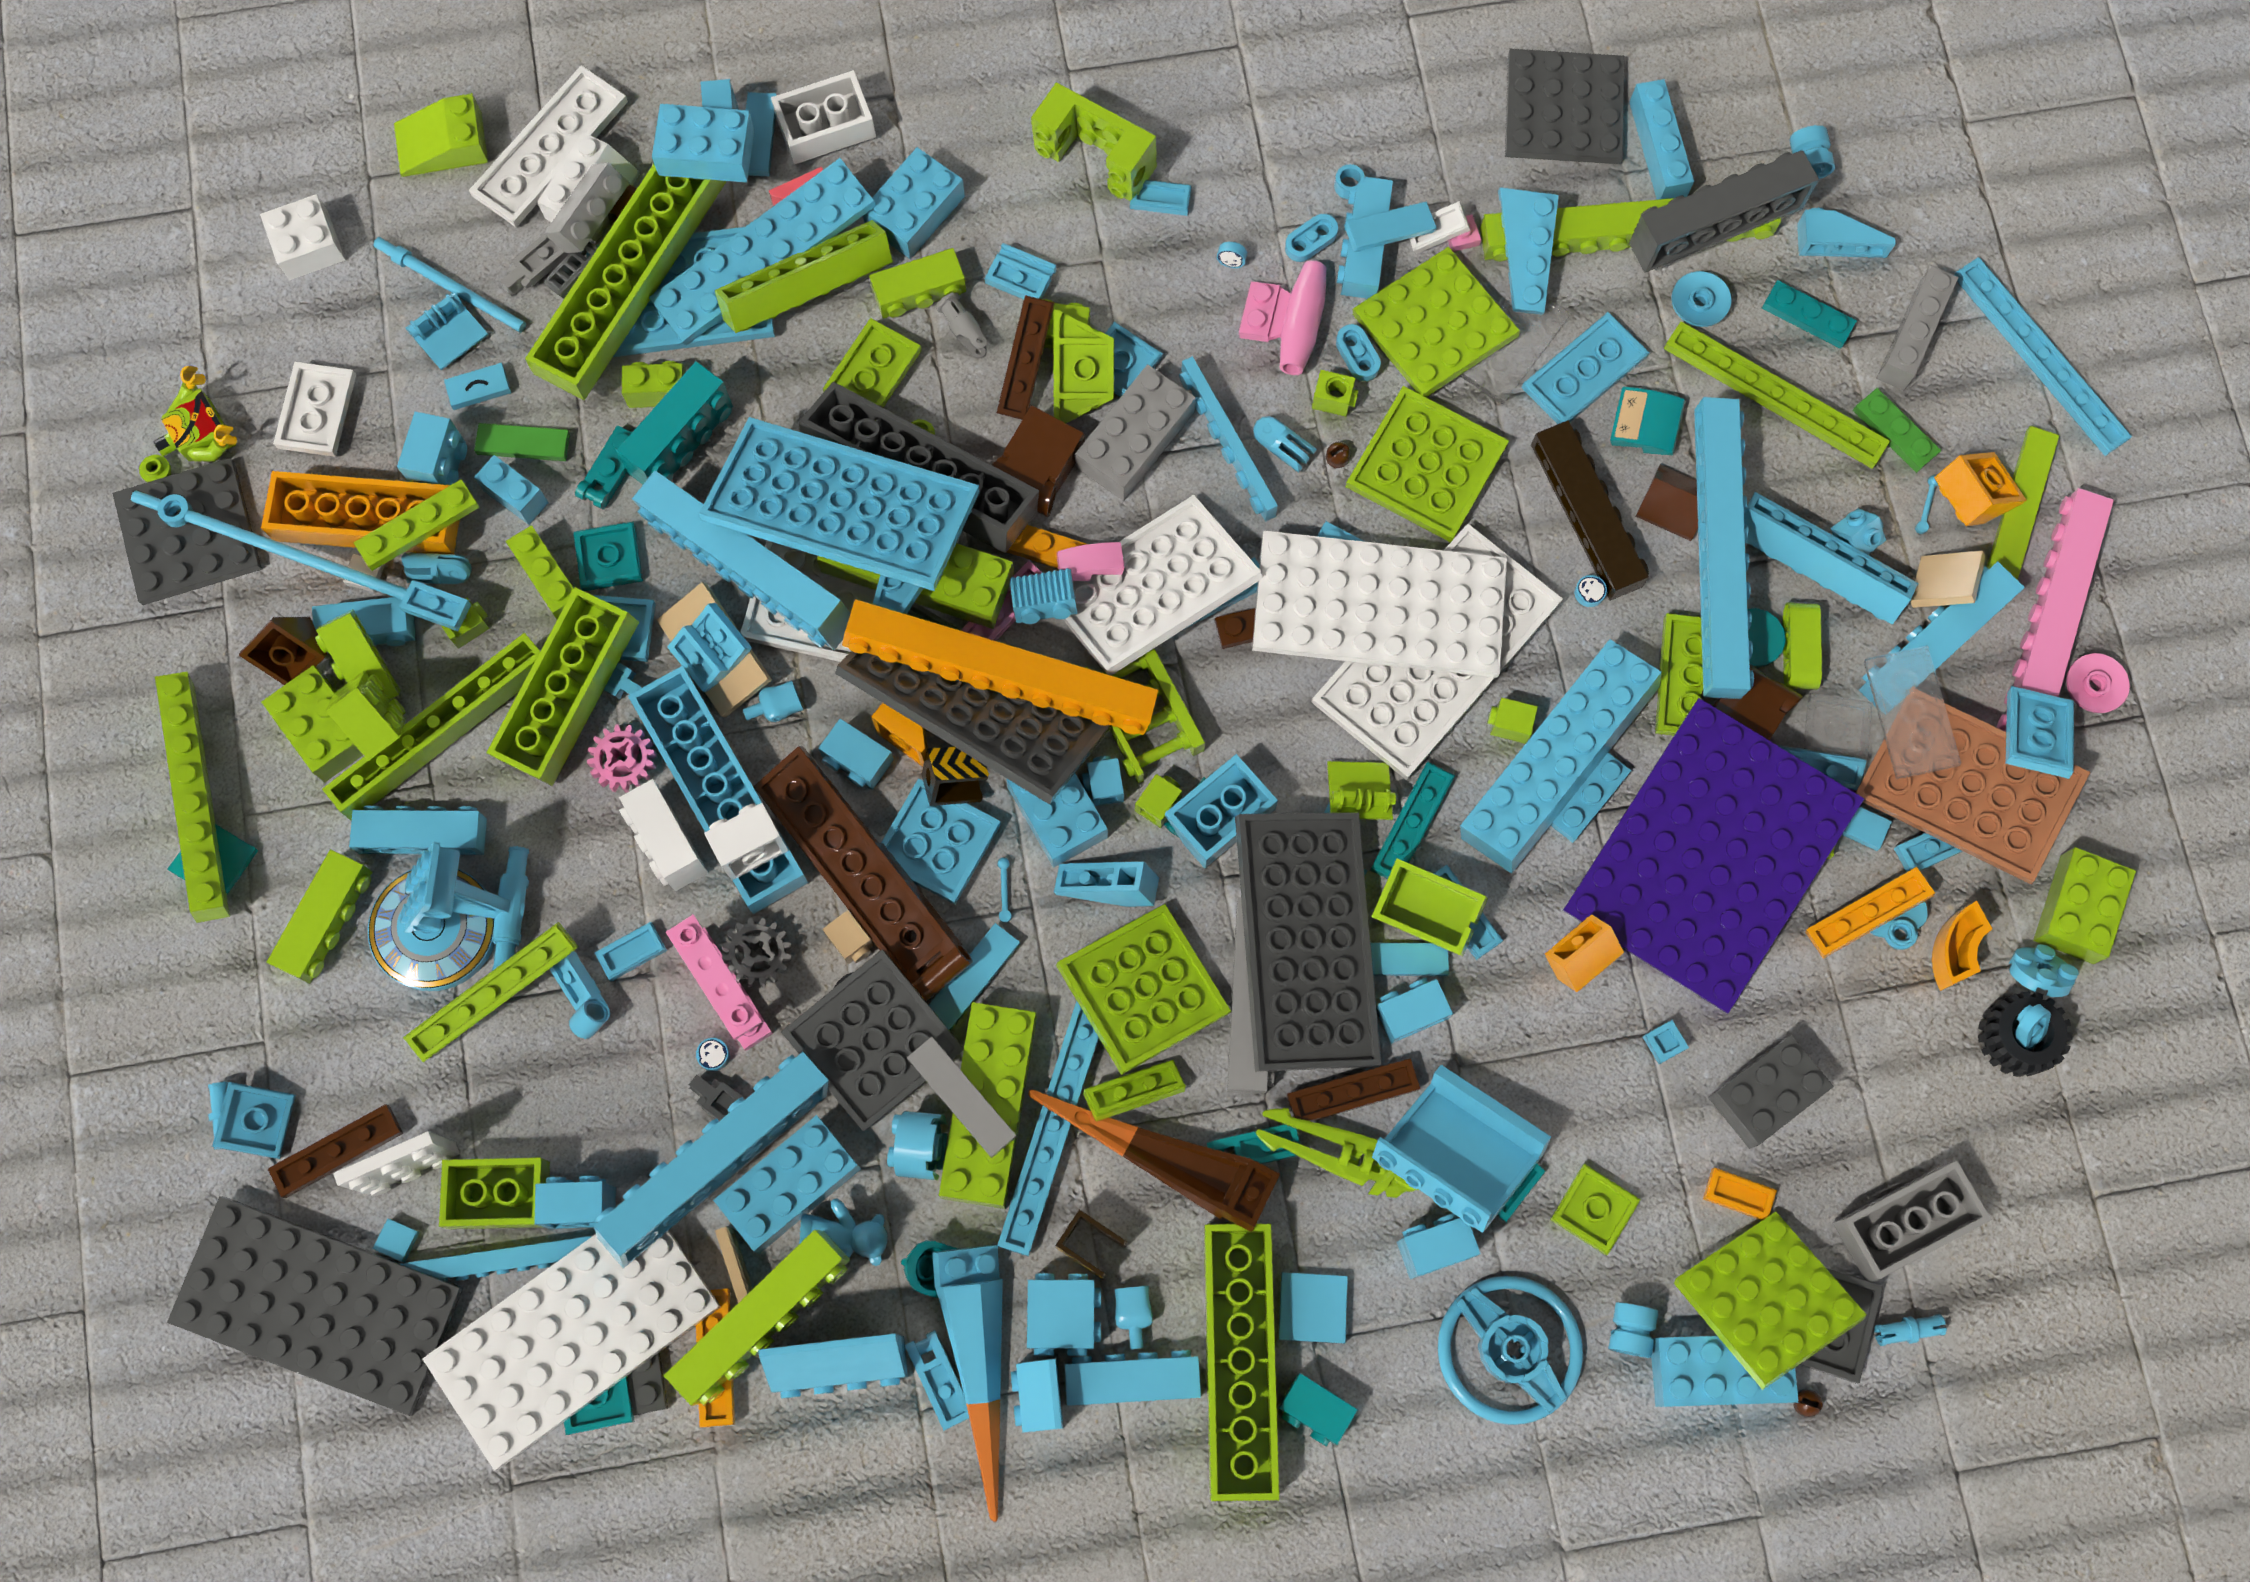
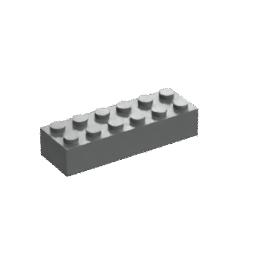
M1803 150L1793 154L1790 152L1784 153L1769 164L1759 163L1739 176L1732 174L1726 177L1717 185L1712 187L1711 185H1705L1692 195L1687 197L1681 195L1672 199L1665 206L1648 208L1641 214L1629 245L1644 273L1803 209L1819 178Z

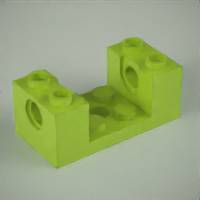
M1057 82L1031 117L1034 148L1044 158H1052L1060 162L1077 136L1087 145H1095L1104 150L1108 155L1106 157V168L1109 169L1108 190L1117 198L1132 200L1136 193L1138 195L1143 188L1145 180H1148L1157 168L1155 135Z

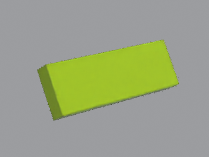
M1170 1060L1084 1089V1097L1097 1122L1185 1092L1186 1086L1174 1060Z

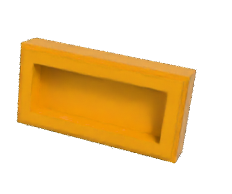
M1714 1167L1711 1169L1703 1200L1762 1221L1770 1216L1777 1190Z

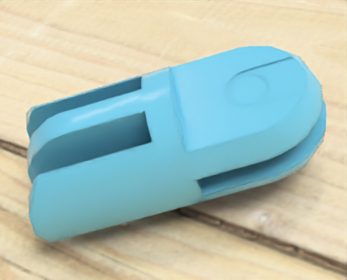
M1261 417L1254 425L1253 431L1256 440L1298 473L1301 471L1302 466L1282 450L1284 449L1304 464L1310 458L1302 449L1292 443L1290 439L1310 454H1314L1317 450L1274 417Z
M404 553L402 555V564L407 583L415 580L423 584H460L470 577L472 570L469 560L458 554Z

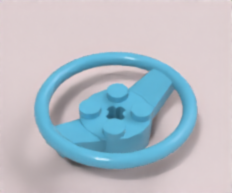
M1496 1276L1470 1286L1450 1305L1439 1331L1438 1358L1448 1387L1467 1409L1495 1423L1519 1425L1535 1422L1552 1414L1568 1399L1580 1376L1583 1362V1345L1580 1330L1573 1314L1553 1291L1534 1280L1524 1277ZM1501 1289L1521 1290L1542 1299L1556 1312L1565 1327L1570 1346L1569 1365L1561 1385L1547 1360L1549 1343L1542 1327L1531 1318L1508 1315L1483 1294ZM1461 1313L1481 1339L1478 1343V1351L1486 1370L1497 1380L1508 1384L1518 1383L1539 1405L1521 1411L1499 1410L1482 1403L1469 1393L1456 1374L1451 1356L1452 1334ZM1509 1341L1512 1343L1518 1341L1521 1347H1519L1518 1352L1521 1355L1518 1358L1515 1355L1511 1357L1508 1355L1507 1351L1509 1348L1507 1343Z

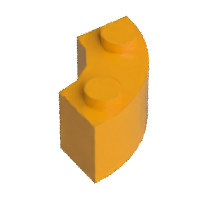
M1977 901L1952 915L1944 923L1936 936L1932 950V968L1940 991L1981 971L1977 960L1978 946L1983 936L1993 928Z

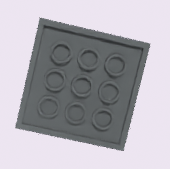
M1509 49L1505 157L1621 164L1623 159L1624 56Z
M232 458L112 493L137 599L142 605L262 570L257 547L189 522L181 527L168 526L159 517L158 511L131 501V495L135 490L159 499L172 494L181 495L191 504L193 511L253 532L236 464ZM181 510L177 511L174 516L178 515Z
M883 949L781 1031L799 1054L804 1052L829 1080L828 1090L863 1132L926 1081L909 1062L907 1057L930 1037L934 1038L951 1059L964 1050L961 1043Z

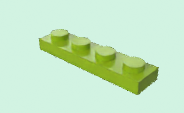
M460 479L353 543L367 566L373 571L480 507L463 480Z

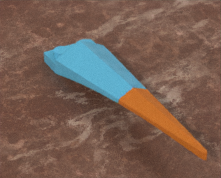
M991 1244L932 1253L935 1289L946 1323L967 1405L989 1518L997 1522L1003 1279L1000 1278L998 1246Z

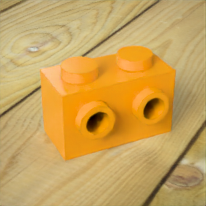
M1591 914L1548 950L1545 956L1557 979L1575 992H1578L1620 957L1624 951L1612 927Z

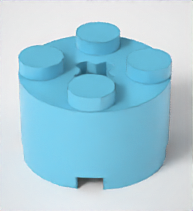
M904 1111L901 1115H894L892 1133L895 1134L894 1147H890L888 1150L887 1165L888 1167H894L896 1176L927 1180L939 1179L940 1176L935 1172L936 1169L943 1170L947 1149V1133H941V1124L947 1125L945 1115Z

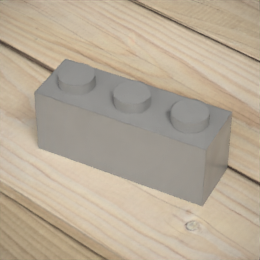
M609 163L591 165L544 234L565 253L582 252L630 182Z

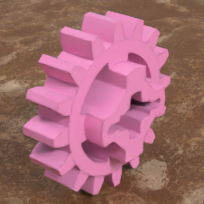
M616 724L613 733H610L605 728L603 729L604 738L601 739L596 736L593 738L597 746L596 748H588V752L594 758L588 759L587 764L594 768L590 773L594 779L599 778L598 783L603 788L609 784L612 792H616L618 787L621 786L625 793L629 792V785L634 784L636 787L641 785L639 782L641 778L650 780L647 770L656 769V765L650 759L657 757V753L650 749L654 744L650 738L644 739L645 733L641 729L634 734L632 725H628L625 731H622L619 724ZM639 749H641L642 759L640 763H638L637 761V755L640 753ZM604 753L606 754L607 761L604 764L605 768H603L602 758ZM620 755L622 757L627 756V759L624 762L622 760H617V758Z

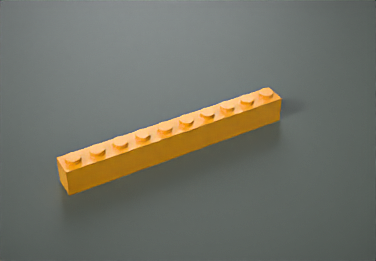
M857 599L854 601L842 646L848 647L855 653L872 654L889 663L899 662L909 665L916 671L936 673L946 680L963 681L980 690L990 689L1000 692L1007 698L1027 700L1037 707L1054 708L1062 711L1065 715L1091 719L1098 725H1111L1133 735L1145 734L1151 723L1158 689Z

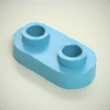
M1328 214L1314 216L1287 236L1285 243L1286 255L1296 262L1310 259L1335 241L1338 232L1337 221ZM1324 230L1327 234L1320 235L1318 231ZM1301 246L1304 250L1297 251L1295 247Z
M1353 324L1342 327L1337 334L1336 347L1351 374L1360 381L1374 379L1378 375L1381 361L1365 331ZM1346 341H1354L1355 345L1349 346L1346 344ZM1367 365L1370 369L1364 371L1359 366Z
M2040 1004L2034 1007L2031 1005L2025 1007L2017 1017L2019 1024L2014 1032L2016 1036L2015 1041L2025 1050L2031 1051L2035 1048L2048 1031L2051 1013Z

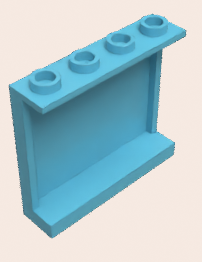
M1440 1065L1434 1072L1430 1085L1385 1139L1381 1137L1378 1139L1372 1158L1384 1169L1391 1170L1404 1179L1410 1187L1419 1189L1432 1198L1438 1206L1447 1208L1460 1217L1466 1225L1475 1227L1483 1233L1544 1155L1551 1136L1443 1065Z

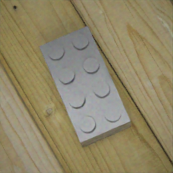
M1147 364L1075 453L1076 468L1124 501L1195 413L1196 397Z
M1956 1160L1943 1164L1833 1222V1225L1865 1281L1871 1282L1880 1280L1992 1219L1959 1162Z

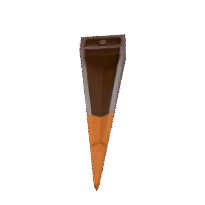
M1029 1090L1028 1095L1066 1121L1217 1218L1221 1219L1223 1217L1250 1232L1253 1231L1280 1176V1173L1250 1158L1175 1139L1112 1118L1096 1122L1092 1112L1039 1091Z

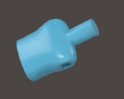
M789 681L778 686L763 688L759 692V703L744 708L743 713L746 720L764 714L768 721L778 722L804 709L793 681Z
M1149 1286L1114 1289L1117 1327L1129 1330L1130 1349L1144 1348L1142 1328H1146L1153 1323Z

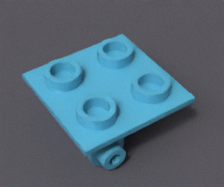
M455 293L446 294V298L436 305H431L432 308L430 310H425L422 316L414 322L411 320L410 324L405 327L440 370H443L489 335L465 308Z

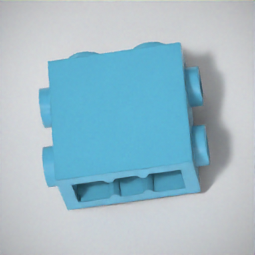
M1041 1273L1035 1274V1280H1028L1027 1349H1034L1035 1356H1054V1349H1067V1356H1087V1349H1094V1342H1101V1322H1094V1308H1101V1288H1095V1281L1088 1280V1274H1068V1280H1055V1274Z

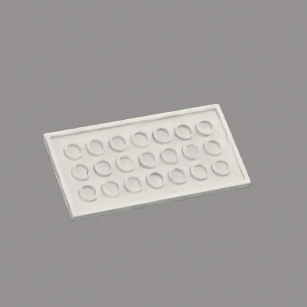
M1467 524L1444 551L1507 557L1500 662L1501 672L1559 606L1563 598L1471 525ZM1345 661L1312 698L1311 703L1407 780L1496 677Z
M1263 530L1259 565L1263 579L1258 581L1252 651L1498 677L1501 662L1507 557Z
M667 1231L624 1269L598 1240L595 1234L422 1359L491 1467L496 1471L710 1316L721 1306L670 1231Z

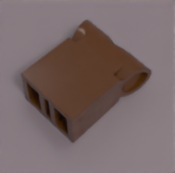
M1031 405L1006 446L1003 455L993 462L992 466L1039 490L1037 512L1049 517L1056 493L1060 490L1075 465V453L1085 442L1084 433Z
M1749 663L1750 670L1754 673L1752 689L1741 699L1718 698L1713 707L1770 741L1784 716L1804 696L1781 682L1769 679L1761 670Z

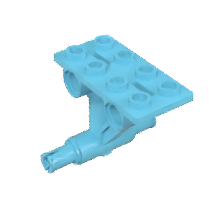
M433 842L428 850H423L416 866L413 865L411 873L407 875L405 892H410V896L407 899V903L403 904L400 923H405L404 932L412 933L413 930L439 932L442 919L450 918L452 912L493 918L495 921L492 940L496 944L494 965L492 967V970H494L515 954V947L521 943L522 935L520 933L525 908L526 889L529 887L528 877L525 876L529 849L518 846L509 847L507 870L500 878L498 895L457 880L460 852L440 847L439 842Z

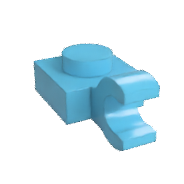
M618 662L604 691L620 699L624 692L630 695L643 687L632 681L636 673Z

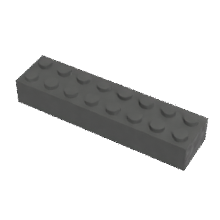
M835 382L830 384L799 420V432L979 485L978 497L962 531L1003 553L1009 550L1037 513L1039 490Z

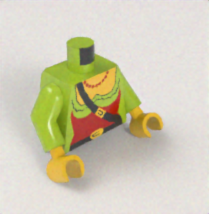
M185 366L180 374L183 383L167 412L161 417L168 433L153 442L163 457L178 449L188 461L215 462L226 449L236 446V436L230 435L234 428L224 424L211 399L201 388L198 389L196 386L205 383V376L203 374H195L198 370L197 367Z

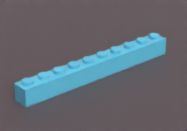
M594 1235L401 1263V1265L446 1281L451 1277H456V1281L469 1279L468 1275L476 1274L477 1278L489 1276V1272L497 1271V1275L510 1273L509 1269L517 1268L518 1272L530 1270V1266L538 1265V1269L550 1267V1263L559 1261Z

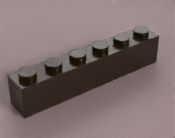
M1569 420L1536 433L1531 447L1596 575L1605 582L1607 587L1606 594L1609 600H1614L1642 588L1649 578L1648 566L1644 559H1640L1637 555L1635 541L1632 535L1625 531L1621 523L1622 517L1619 509L1616 506H1612L1608 498L1609 493L1605 482L1598 479L1595 473L1594 461L1589 454L1585 453L1578 430L1576 428L1573 429Z

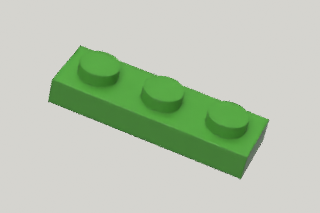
M1878 388L1872 391L1853 409L1875 433L1890 441L1888 446L1916 473L1941 452V449Z

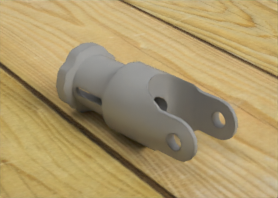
M952 292L947 294L936 304L937 311L944 314L950 323L949 327L955 337L969 350L973 357H984L986 354L984 347L987 344V340L981 332L978 321L971 312L965 310L960 302L958 293Z

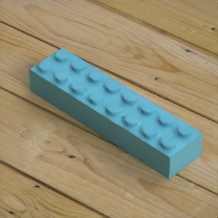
M657 471L651 474L634 495L632 500L640 507L637 512L648 521V525L661 535L666 533L671 537L670 540L684 551L686 548L693 553V557L703 565L708 566L710 564L716 569L715 572L727 582L734 581L739 585L738 588L748 597L753 599L755 596L761 601V605L772 614L776 615L778 612L785 618L784 621L797 631L802 629L808 634L807 637L822 648L826 644L835 650L841 643L851 613L839 598L747 534L702 521L699 512L703 503Z
M1609 639L1460 825L1461 839L1512 874L1659 689L1662 672Z
M683 665L628 695L705 832L710 830L709 827L714 822L721 819L730 820L739 815L738 812L743 807L753 803L756 805L762 803ZM790 850L733 880L747 907L753 914L808 883Z
M804 1052L800 1053L797 1057L790 1055L779 1065L780 1071L772 1078L765 1076L753 1087L755 1092L748 1098L740 1097L727 1109L729 1114L720 1121L716 1118L709 1122L702 1129L703 1135L694 1143L691 1140L684 1143L676 1151L677 1157L669 1164L665 1162L659 1164L649 1174L651 1179L642 1186L639 1184L634 1185L623 1195L624 1201L615 1209L610 1206L596 1218L598 1223L594 1225L597 1238L623 1269L827 1097L829 1080Z

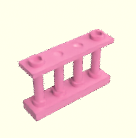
M694 914L666 931L669 939L734 1040L738 1039L745 1051L773 1034L742 984L737 983L735 973L732 974L728 969L729 964L723 961V955L705 927H701Z

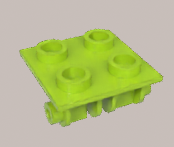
M1327 761L1330 813H1359V819L1393 820L1392 805L1396 803V794L1391 793L1389 765L1374 762Z

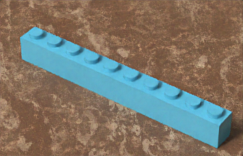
M1703 397L1694 410L1703 695L1710 698L1741 699L1752 689L1754 683V673L1750 670L1749 659H1751L1753 653V644L1748 639L1752 615L1750 611H1747V600L1750 597L1751 587L1750 583L1746 582V571L1748 570L1750 559L1749 554L1745 553L1748 525L1744 524V513L1747 509V497L1743 495L1746 468L1742 467L1745 440L1741 439L1744 413L1740 411L1739 399Z

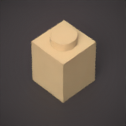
M848 910L822 929L848 965L853 961L858 963L865 959L871 953L870 948L874 946L871 939Z

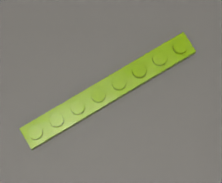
M1680 321L1664 347L1671 354L1871 469L1877 464L1890 442L1888 439Z

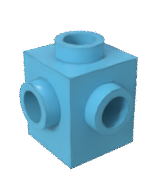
M1859 508L1850 512L1844 519L1831 527L1833 536L1865 554H1870L1886 541L1883 522L1880 517Z

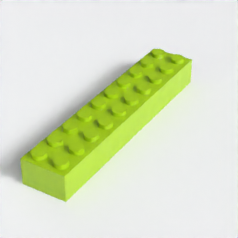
M653 164L526 356L525 360L532 373L585 401L650 301L649 297L655 293L727 181L659 176Z

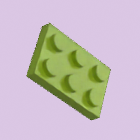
M870 318L823 387V392L832 382H835L884 408L922 351L921 345Z

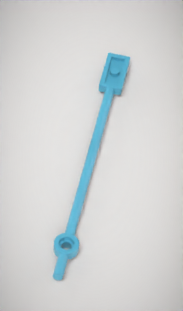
M137 490L131 495L132 502L158 511L159 517L168 526L181 527L189 522L402 600L399 608L403 612L455 631H459L472 605L467 599L412 580L408 589L200 514L193 511L191 504L181 495L172 494L159 499ZM181 510L178 515L174 516L177 511Z

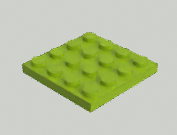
M1449 246L1353 308V316L1413 389L1424 397L1434 393L1519 337L1520 333L1516 325Z
M1402 386L1347 480L1345 487L1451 543L1506 449L1509 440Z
M1166 904L1080 949L1056 964V967L1121 1075L1224 1018L1231 1012Z
M1774 1212L1678 1276L1674 1281V1285L1762 1390L1856 1326L1867 1315L1777 1212Z

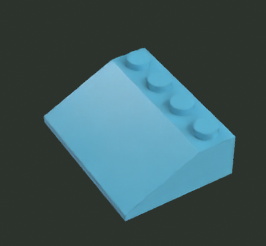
M896 1333L758 1350L772 1393L780 1392L781 1399L800 1397L801 1390L814 1388V1395L833 1393L834 1386L847 1384V1391L867 1389V1382L880 1380L881 1387L900 1385V1378L908 1377L905 1338Z

